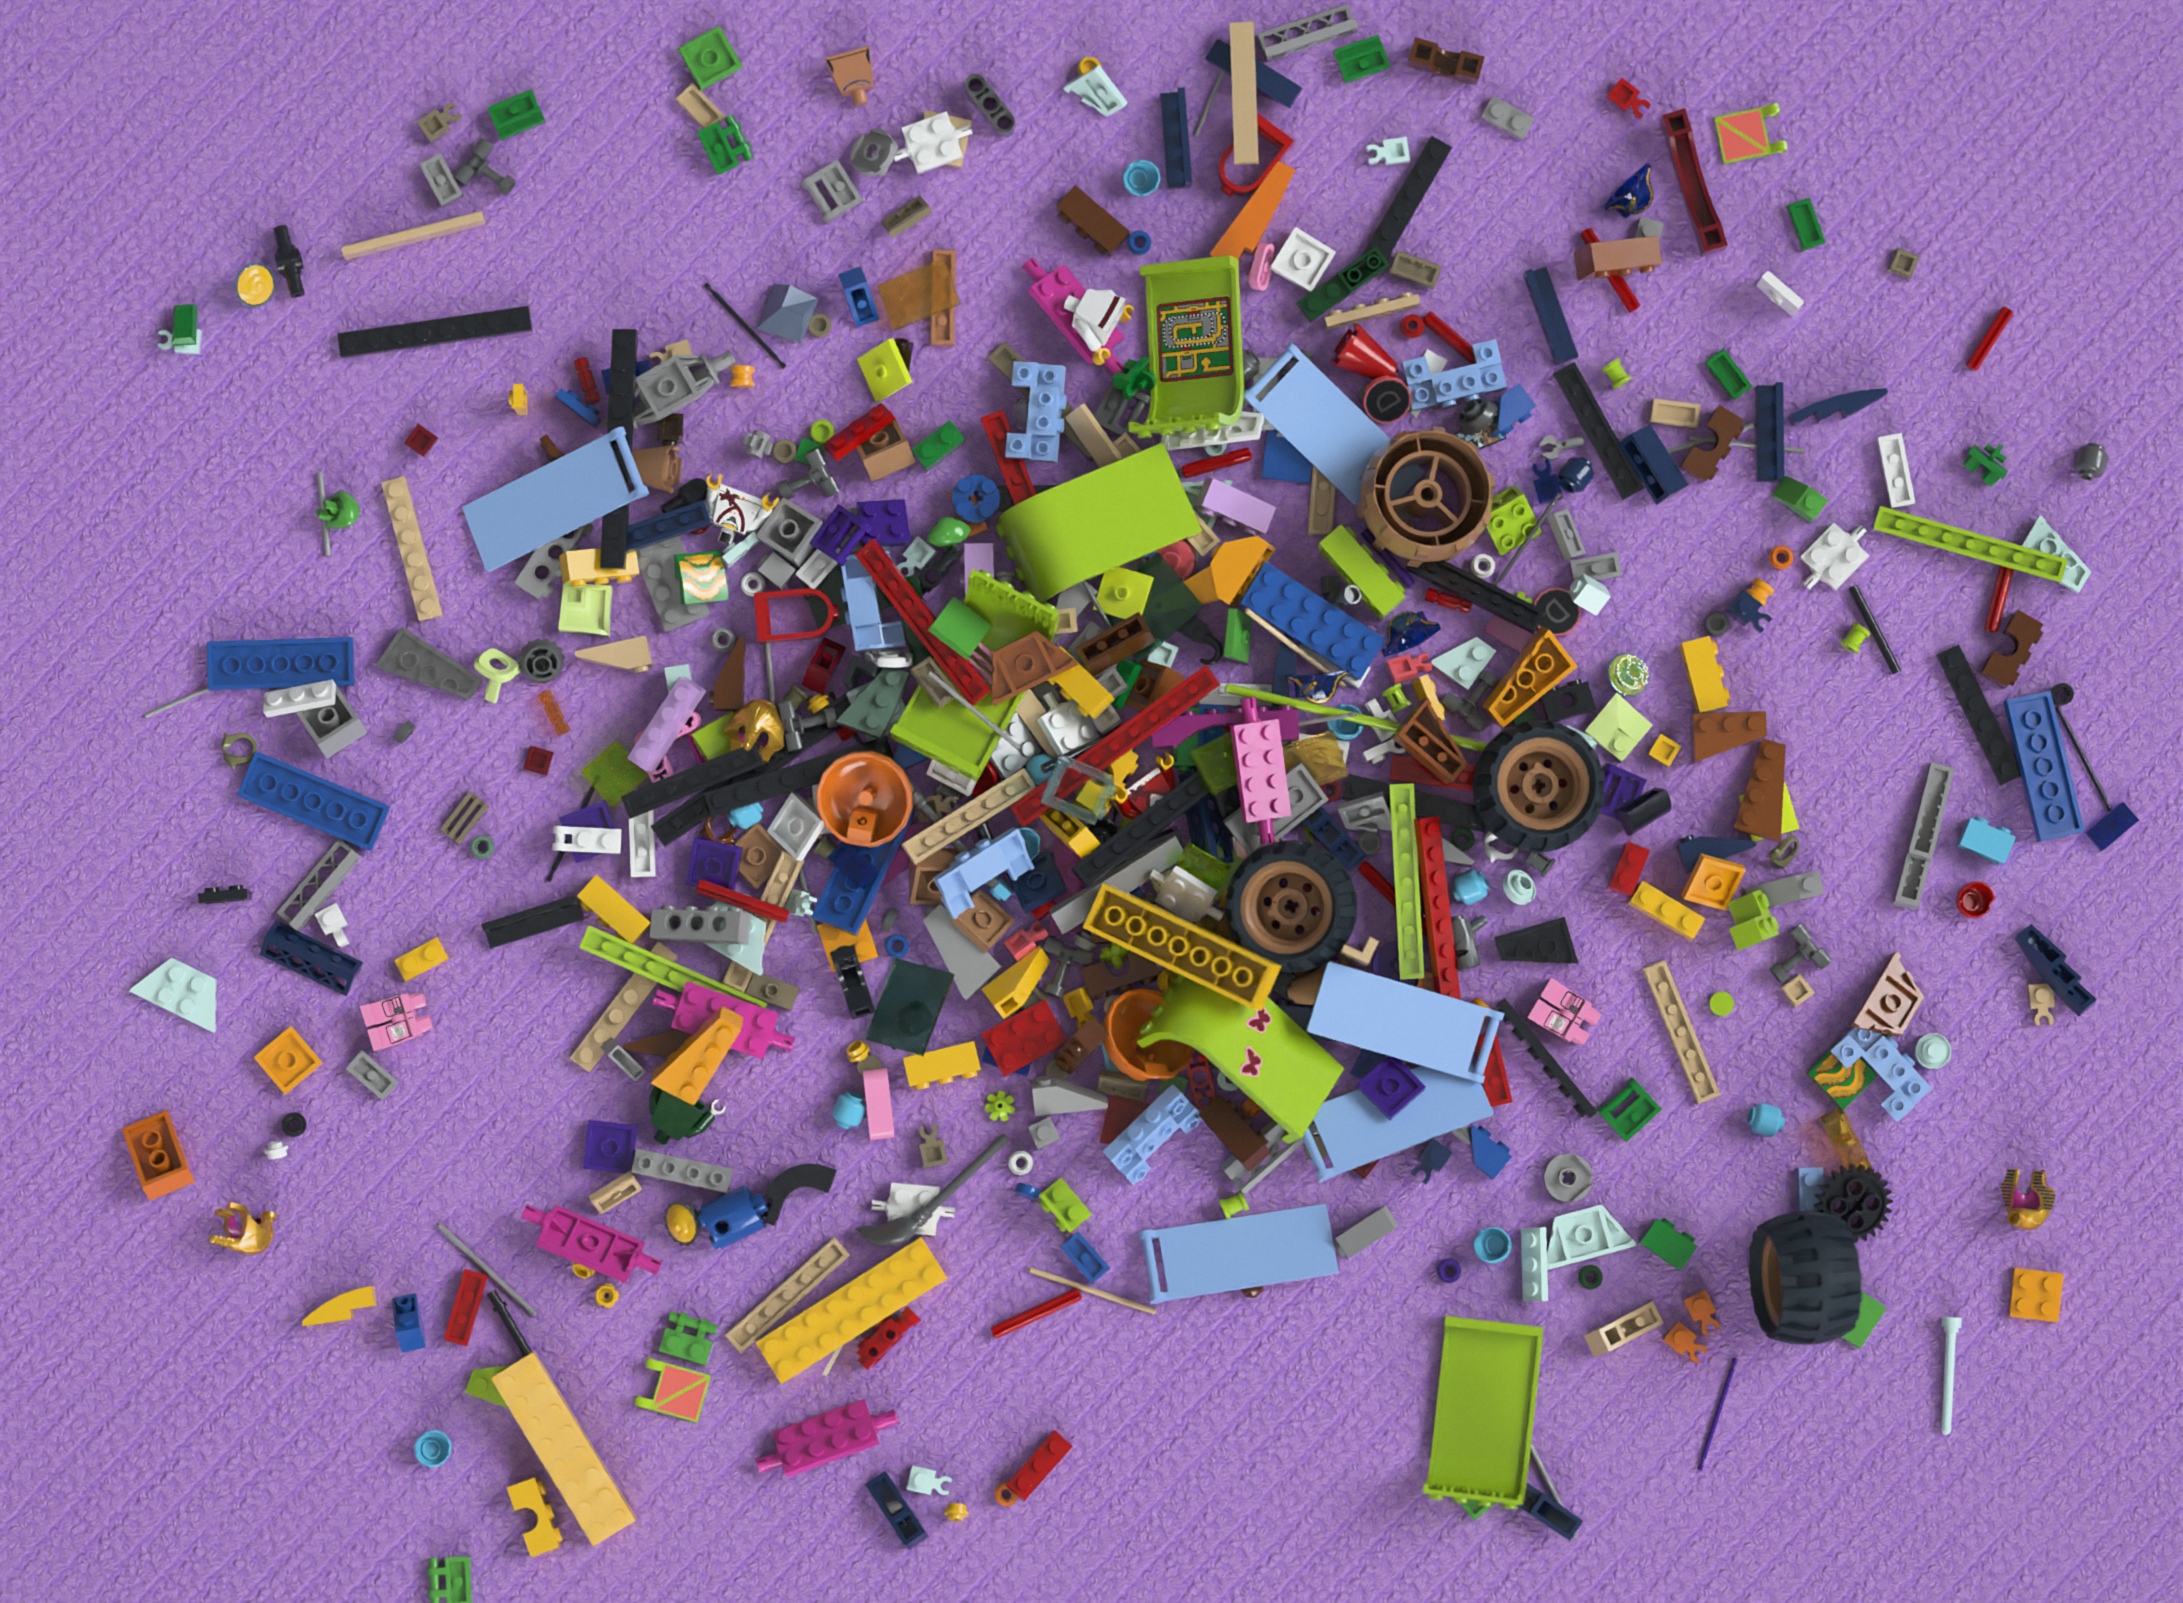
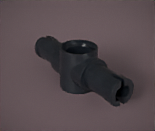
M287 225L274 227L273 230L278 246L276 249L277 254H274L279 274L286 278L291 298L301 297L305 295L300 277L302 274L301 269H304L299 249L292 245Z
M950 545L938 560L935 559L922 570L919 576L923 596L926 592L930 593L949 573L948 569L963 556L959 550L952 555L957 549L954 545ZM928 570H934L938 574L936 582H931L927 579L926 573Z

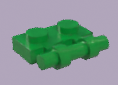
M733 114L724 118L728 125L724 129L721 128L717 121L696 132L717 175L740 165L736 158V155L740 153L745 161L754 158L750 150L752 147L749 141L746 142L740 130L742 127L739 122H736ZM730 134L733 135L737 147L733 149L726 138Z

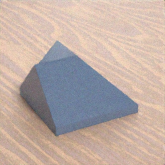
M773 284L757 329L802 344L818 298L791 285Z

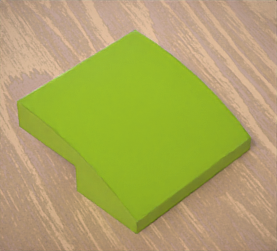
M729 711L691 733L700 755L704 756L706 761L729 753L731 741L724 734V729L734 715L733 711ZM742 726V734L744 736L745 729Z

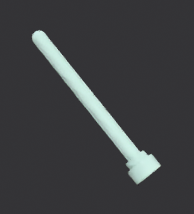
M1942 1317L1941 1327H1944V1332H1946L1941 1432L1944 1435H1948L1951 1432L1956 1332L1961 1328L1962 1320L1959 1317Z

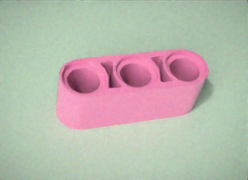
M887 1068L864 1070L863 1079L870 1140L895 1138Z

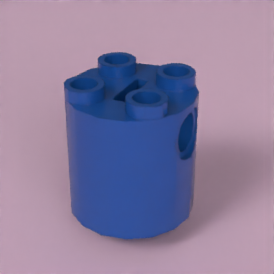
M745 1184L700 1206L701 1209H699V1221L704 1229L708 1227L711 1234L709 1239L715 1250L718 1248L724 1249L766 1228L762 1213L768 1211L767 1204L760 1193L753 1196ZM723 1220V1221H726L727 1223H726V1224H720V1223H718V1221Z

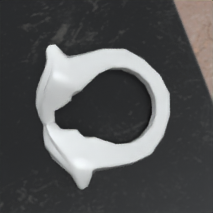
M1489 831L1484 838V852L1490 858L1491 863L1496 859L1510 860L1518 851L1517 848H1514L1509 854H1503L1488 845L1489 841L1498 838Z

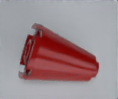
M1352 324L1355 329L1353 331L1348 329L1334 350L1337 356L1335 359L1330 358V364L1372 380L1381 376L1395 378L1399 372L1396 369L1398 363L1359 324Z

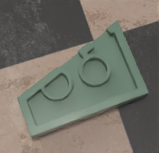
M885 667L836 720L837 724L882 741L910 679V674L897 668Z

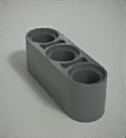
M979 74L969 75L964 83L965 93L996 134L1001 137L1011 136L1015 131V118L984 77ZM972 82H979L982 88L974 92L969 89V85ZM991 100L996 103L997 106L993 110H986L983 107L986 101ZM1003 119L1009 120L1011 126L1008 129H1001L998 126L999 121Z

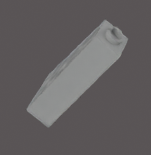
M941 903L937 907L933 904L924 912L926 918L923 919V922L962 997L967 1001L1001 969V966L988 952L984 953L949 921L951 916Z

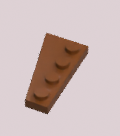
M1762 738L1734 830L1781 843L1785 744Z

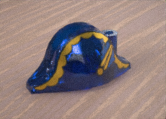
M1646 163L1629 177L1604 203L1602 208L1606 211L1616 209L1624 219L1630 214H1639L1648 209L1653 201V189L1650 183L1651 165Z
M1409 611L1398 613L1388 624V637L1382 648L1383 656L1386 657L1400 653L1423 643L1441 630L1439 623L1428 621L1423 611L1418 613Z
M1349 669L1318 675H1285V678L1294 683L1296 698H1305L1311 703L1322 704L1334 696L1338 683L1344 676L1349 674Z

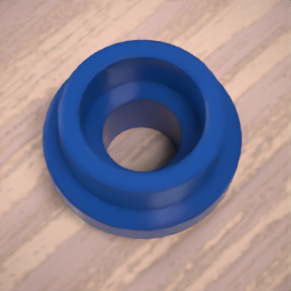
M1135 231L1128 237L1127 246L1133 254L1143 255L1151 247V238L1144 231ZM1141 239L1144 245L1137 247L1135 241Z
M901 934L889 936L885 942L887 954L892 958L905 956L909 950V943L906 937ZM900 942L902 945L899 951L893 950V943Z

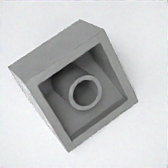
M783 497L757 533L756 538L781 558L800 569L815 550L810 541L822 527L823 522Z
M337 685L334 705L296 712L326 759L368 733Z

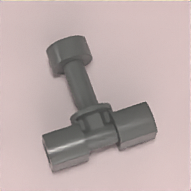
M480 138L472 150L473 155L467 164L462 163L453 177L464 186H467L474 175L479 177L483 174L498 185L497 191L507 196L515 186L516 180L509 175L504 178L488 167L489 161L487 157L494 147L483 138Z
M819 447L805 453L811 466L807 469L809 474L790 483L787 480L777 483L782 497L787 500L794 497V491L810 483H814L815 486L820 484L827 498L840 492V488L833 475H829L824 466L826 461Z
M1339 576L1321 577L1322 595H1326V600L1340 610L1344 604L1353 605L1361 600L1362 594L1357 586L1349 585L1340 591Z
M1483 670L1478 677L1481 682L1469 698L1463 697L1461 700L1449 691L1441 702L1443 707L1451 713L1455 714L1457 712L1467 720L1466 724L1479 733L1487 724L1488 719L1477 712L1479 707L1476 704L1489 687L1494 689L1499 683V680L1486 670Z
M792 701L778 704L781 721H784L787 732L784 736L788 752L803 749L800 734H804V728L827 724V728L837 726L833 707L824 709L823 715L801 719V715H795Z
M1799 923L1789 932L1798 944L1795 947L1797 952L1781 966L1776 963L1769 970L1782 984L1789 978L1787 973L1803 959L1807 962L1812 960L1819 970L1825 968L1833 960L1822 947L1818 948L1810 939L1812 935L1802 923Z
M1047 937L1043 951L1055 955V961L1059 962L1052 984H1046L1044 993L1062 999L1065 989L1061 986L1068 966L1074 967L1075 963L1086 967L1090 966L1094 952L1077 947L1076 950L1065 946L1063 941Z

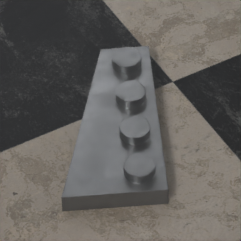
M404 627L400 628L375 666L378 669L471 700L483 682L482 678Z

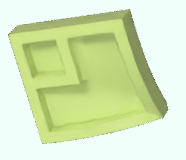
M563 584L558 630L560 632L581 633L610 638L612 586L586 584L581 587H572L571 584Z
M1616 693L1584 732L1594 737L1593 740L1618 761L1622 762L1653 725Z

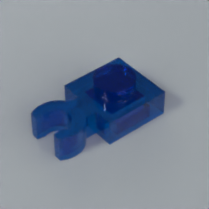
M1545 460L1546 468L1543 471L1538 470L1536 463L1532 465L1535 475L1540 478L1533 481L1540 506L1552 502L1557 492L1561 494L1558 500L1564 499L1557 475H1550L1552 467L1548 460Z

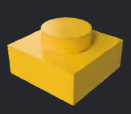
M1660 734L1648 756L1669 767L1680 750L1681 745Z

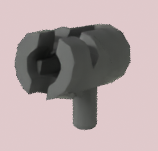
M1463 914L1451 917L1455 952L1460 954V957L1456 958L1457 971L1478 967L1481 965L1478 945L1476 946L1474 939L1476 938V931L1488 923L1487 919L1482 915L1470 924L1469 918H1464Z

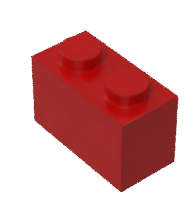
M1627 841L1624 844L1607 889L1631 897L1650 850Z

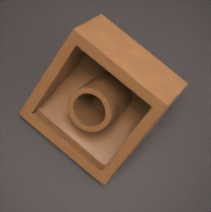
M894 420L856 447L871 482L882 479L888 474L916 463L897 420Z
M942 848L915 866L910 859V904H944L940 898L942 895L933 877L951 867L949 864L955 861V857L959 854L955 848Z

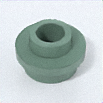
M486 835L476 836L470 844L471 853L478 859L489 858L495 849L493 840ZM481 843L487 845V849L484 852L478 850V846Z

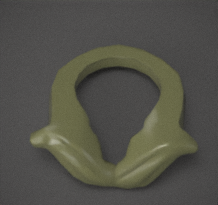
M224 733L221 744L224 760L233 769L238 764L251 762L255 751H257L255 740L246 733L233 735ZM240 738L247 739L252 744V753L247 757L234 756L226 752V749Z
M1790 835L1778 847L1770 850L1768 855L1771 863L1784 869L1797 854L1799 839L1794 835ZM1794 842L1791 854L1783 860H1776L1783 855L1788 845Z

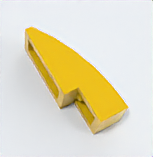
M368 1286L355 1289L327 1301L310 1313L302 1321V1326L354 1319L353 1309L377 1305L375 1287Z

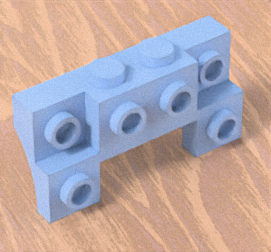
M1496 339L1472 345L1476 364L1430 375L1426 356L1403 361L1402 367L1406 385L1411 395L1412 412L1442 405V408L1455 406L1456 401L1465 399L1467 403L1478 399L1481 395L1505 390L1507 386Z
M1014 361L1012 386L1030 388L1026 434L1007 433L1006 458L1057 463L1060 433L1064 431V419L1061 418L1062 409L1066 408L1067 403L1066 395H1064L1066 367L1063 365Z
M885 551L886 554L890 557V552ZM854 554L848 555L846 558L847 562L844 566H841L845 586L841 588L843 602L848 603L849 611H845L847 626L851 625L856 652L862 653L878 649L888 650L906 646L902 622L882 624L876 583Z
M1012 827L995 839H982L975 844V848L971 851H964L955 857V861L949 864L951 867L933 877V880L942 895L940 898L951 918L956 919L957 915L968 908L975 907L968 891L972 892L1005 870H1007L1011 880L1015 881L1018 879L1017 877L1029 869L1033 870L1034 866L1027 853L1022 835L1017 828Z
M1852 1027L1830 1051L1847 1069L1861 1056L1893 1089L1880 1105L1898 1122L1932 1088L1912 1067L1915 1062L1906 1053L1901 1055L1896 1050L1899 1045L1890 1035L1885 1038L1881 1033Z
M1172 1084L1102 1152L1135 1185L1151 1169L1145 1160L1178 1128L1187 1134L1198 1126L1202 1120L1198 1115L1199 1111Z

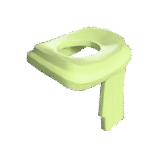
M493 648L483 652L474 661L476 671L490 679L485 690L484 699L492 703L497 702L501 684L510 681L521 671L519 664L514 659ZM498 659L507 668L504 670L495 669L490 665L489 661Z

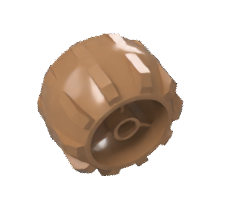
M1432 426L1426 430L1410 432L1404 430L1394 435L1392 439L1382 445L1371 457L1359 478L1361 481L1360 502L1355 507L1357 519L1365 520L1368 528L1376 538L1372 546L1380 553L1387 548L1396 555L1406 558V566L1418 568L1423 562L1444 560L1447 563L1475 543L1492 516L1493 489L1496 486L1494 475L1489 474L1485 462L1477 452L1479 448L1472 441L1467 443L1458 436L1445 432V428ZM1414 464L1428 465L1425 479L1420 481L1407 497L1394 501L1390 500V484L1397 471ZM1436 469L1443 472L1452 481L1459 496L1457 517L1440 502L1443 493L1440 485L1434 481ZM1421 494L1426 495L1429 501L1423 500ZM1406 508L1410 515L1417 518H1423L1431 514L1445 529L1435 532L1413 529L1406 525L1397 516L1395 511Z

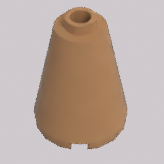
M677 445L632 450V456L643 485L670 494L676 491L672 488L674 484H679L682 470V457H677L676 451H680Z
M1347 958L1334 962L1351 967ZM1326 966L1292 979L1291 985H1287L1289 999H1293L1295 1004L1314 1005Z

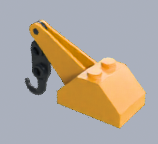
M1259 536L1224 542L1222 546L1218 545L1211 555L1213 560L1210 566L1154 598L1151 602V610L1158 615H1166L1168 624L1190 640L1213 647L1215 650L1213 658L1208 660L1201 658L1200 662L1204 665L1216 664L1223 655V647L1220 641L1213 636L1203 621L1185 609L1218 600H1223L1228 605L1237 608L1240 599L1263 562H1268L1276 547Z

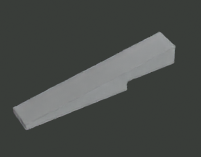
M1933 762L1930 763L1892 905L1916 911L1919 907L1955 768Z
M1174 834L1110 870L1089 888H1085L1049 908L1050 914L1063 935L1087 919L1102 883L1113 885L1129 893L1150 880L1149 876L1154 869L1161 873L1185 858L1186 854Z

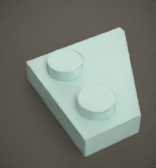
M1100 65L1078 76L1063 87L1066 92L1069 93L1072 90L1083 97L1082 102L1095 107L1097 111L1107 117L1122 109L1128 103Z
M1475 637L1433 659L1431 663L1432 666L1468 691L1496 650L1478 637Z

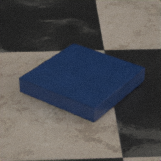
M1049 850L1035 857L1031 861L1034 869H1029L1017 877V880H1011L1009 874L1006 873L1026 914L1069 891Z

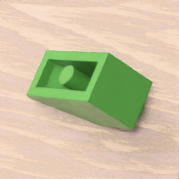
M1785 476L1771 495L1809 523L1815 520L1828 502V499L1808 485L1788 476Z

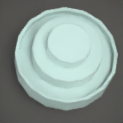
M1513 870L1505 875L1503 889L1511 901L1518 905H1525L1534 899L1536 887L1528 874L1521 870Z
M1929 1033L1922 1036L1915 1045V1057L1925 1068L1938 1069L1944 1066L1950 1059L1951 1046L1942 1035Z

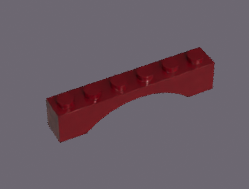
M1686 109L1664 114L1659 122L1701 257L1724 251L1728 246L1727 240L1707 190Z

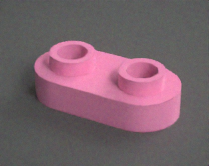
M1260 243L1254 250L1252 268L1248 273V283L1253 290L1264 291L1269 284L1272 272L1270 267L1276 255L1273 244Z

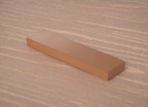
M932 249L930 346H954L956 250Z

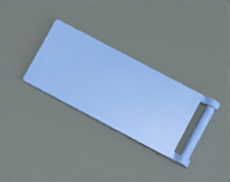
M1289 342L1281 356L1249 390H1244V400L1259 413H1263L1264 418L1357 506L1360 502L1361 481L1359 478L1371 457L1390 438L1304 356L1293 343ZM1294 356L1298 362L1259 402L1255 396ZM1417 464L1406 466L1394 474L1390 484L1391 501L1402 497L1424 474V471Z
M624 427L615 428L608 434L463 506V512L486 571L491 572L649 494L647 486L643 485L626 441ZM616 440L635 488L631 493L610 443L611 441Z
M1328 961L1306 1030L1320 1036L1483 1083L1485 1078L1483 1073L1500 1020H1503L1505 1013ZM1486 1015L1491 1018L1475 1070L1470 1072L1468 1068Z
M1470 1062L1468 1071L1474 1072L1475 1069ZM1422 1065L1411 1069L1410 1071L1426 1088L1391 1121L1359 1089L1324 1102L1314 1117L1313 1122L1333 1168L1326 1169L1309 1128L1302 1137L1318 1172L1316 1174L1318 1181H1326L1343 1172L1492 1116L1493 1110L1481 1083Z
M1326 1204L1159 1230H1143L1138 1233L1139 1240L1143 1243L1151 1290L1149 1295L1151 1304L1338 1274V1265ZM1159 1238L1168 1292L1160 1291L1152 1240Z

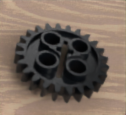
M1852 1163L1849 1164L1848 1170L1841 1165L1840 1173L1831 1170L1833 1176L1831 1179L1824 1176L1827 1184L1825 1186L1818 1185L1822 1190V1194L1814 1195L1820 1200V1202L1814 1204V1207L1820 1209L1819 1213L1833 1215L1838 1218L1842 1216L1841 1220L1847 1223L1848 1229L1853 1234L1854 1243L1858 1242L1859 1236L1864 1241H1867L1868 1233L1875 1237L1874 1229L1877 1227L1883 1230L1880 1222H1888V1218L1884 1215L1885 1213L1892 1212L1887 1207V1204L1893 1203V1200L1886 1197L1892 1191L1884 1188L1888 1182L1884 1179L1880 1180L1882 1175L1878 1172L1874 1173V1169L1871 1167L1865 1170V1166L1862 1164L1858 1165L1857 1170ZM1857 1181L1856 1189L1850 1192V1184ZM1870 1197H1874L1873 1204L1866 1207V1201ZM1840 1199V1207L1833 1210L1834 1202ZM1852 1200L1856 1203L1854 1207L1851 1204ZM1858 1215L1857 1222L1854 1225H1850V1219Z

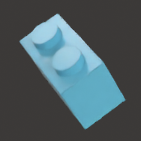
M1975 816L1974 819H1968L1956 847L1998 865L2005 864L2016 837L2010 835L2011 831L2007 828L1997 826L1996 829L1989 826V821L1981 817Z

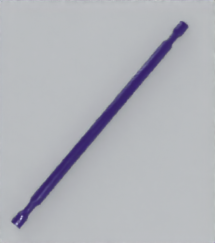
M1733 1357L1732 1366L1721 1394L1698 1470L1702 1471L1703 1463L1707 1457L1730 1386L1734 1367L1738 1361L1737 1358Z

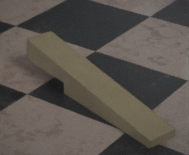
M1005 341L988 357V360L1011 383L1014 361L1026 362ZM1016 387L1029 400L1030 388ZM1067 402L1066 408L1062 409L1061 418L1064 419V431L1062 434L1092 462L1094 460L1065 419L1067 415L1074 411Z

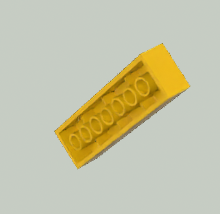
M1102 883L1083 926L1084 929L1254 1010L1262 1011L1281 968V965L1113 885Z
M920 1237L755 1343L780 1383L783 1384L948 1278L923 1238Z
M535 1350L493 1375L491 1380L591 1544L595 1546L636 1520L635 1514Z

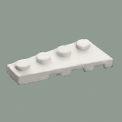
M1242 411L1234 425L1221 426L1220 430L1207 431L1206 428L1197 429L1198 432L1196 433L1175 431L1174 435H1162L1161 443L1163 442L1166 450L1169 451L1260 439L1264 416L1263 413Z

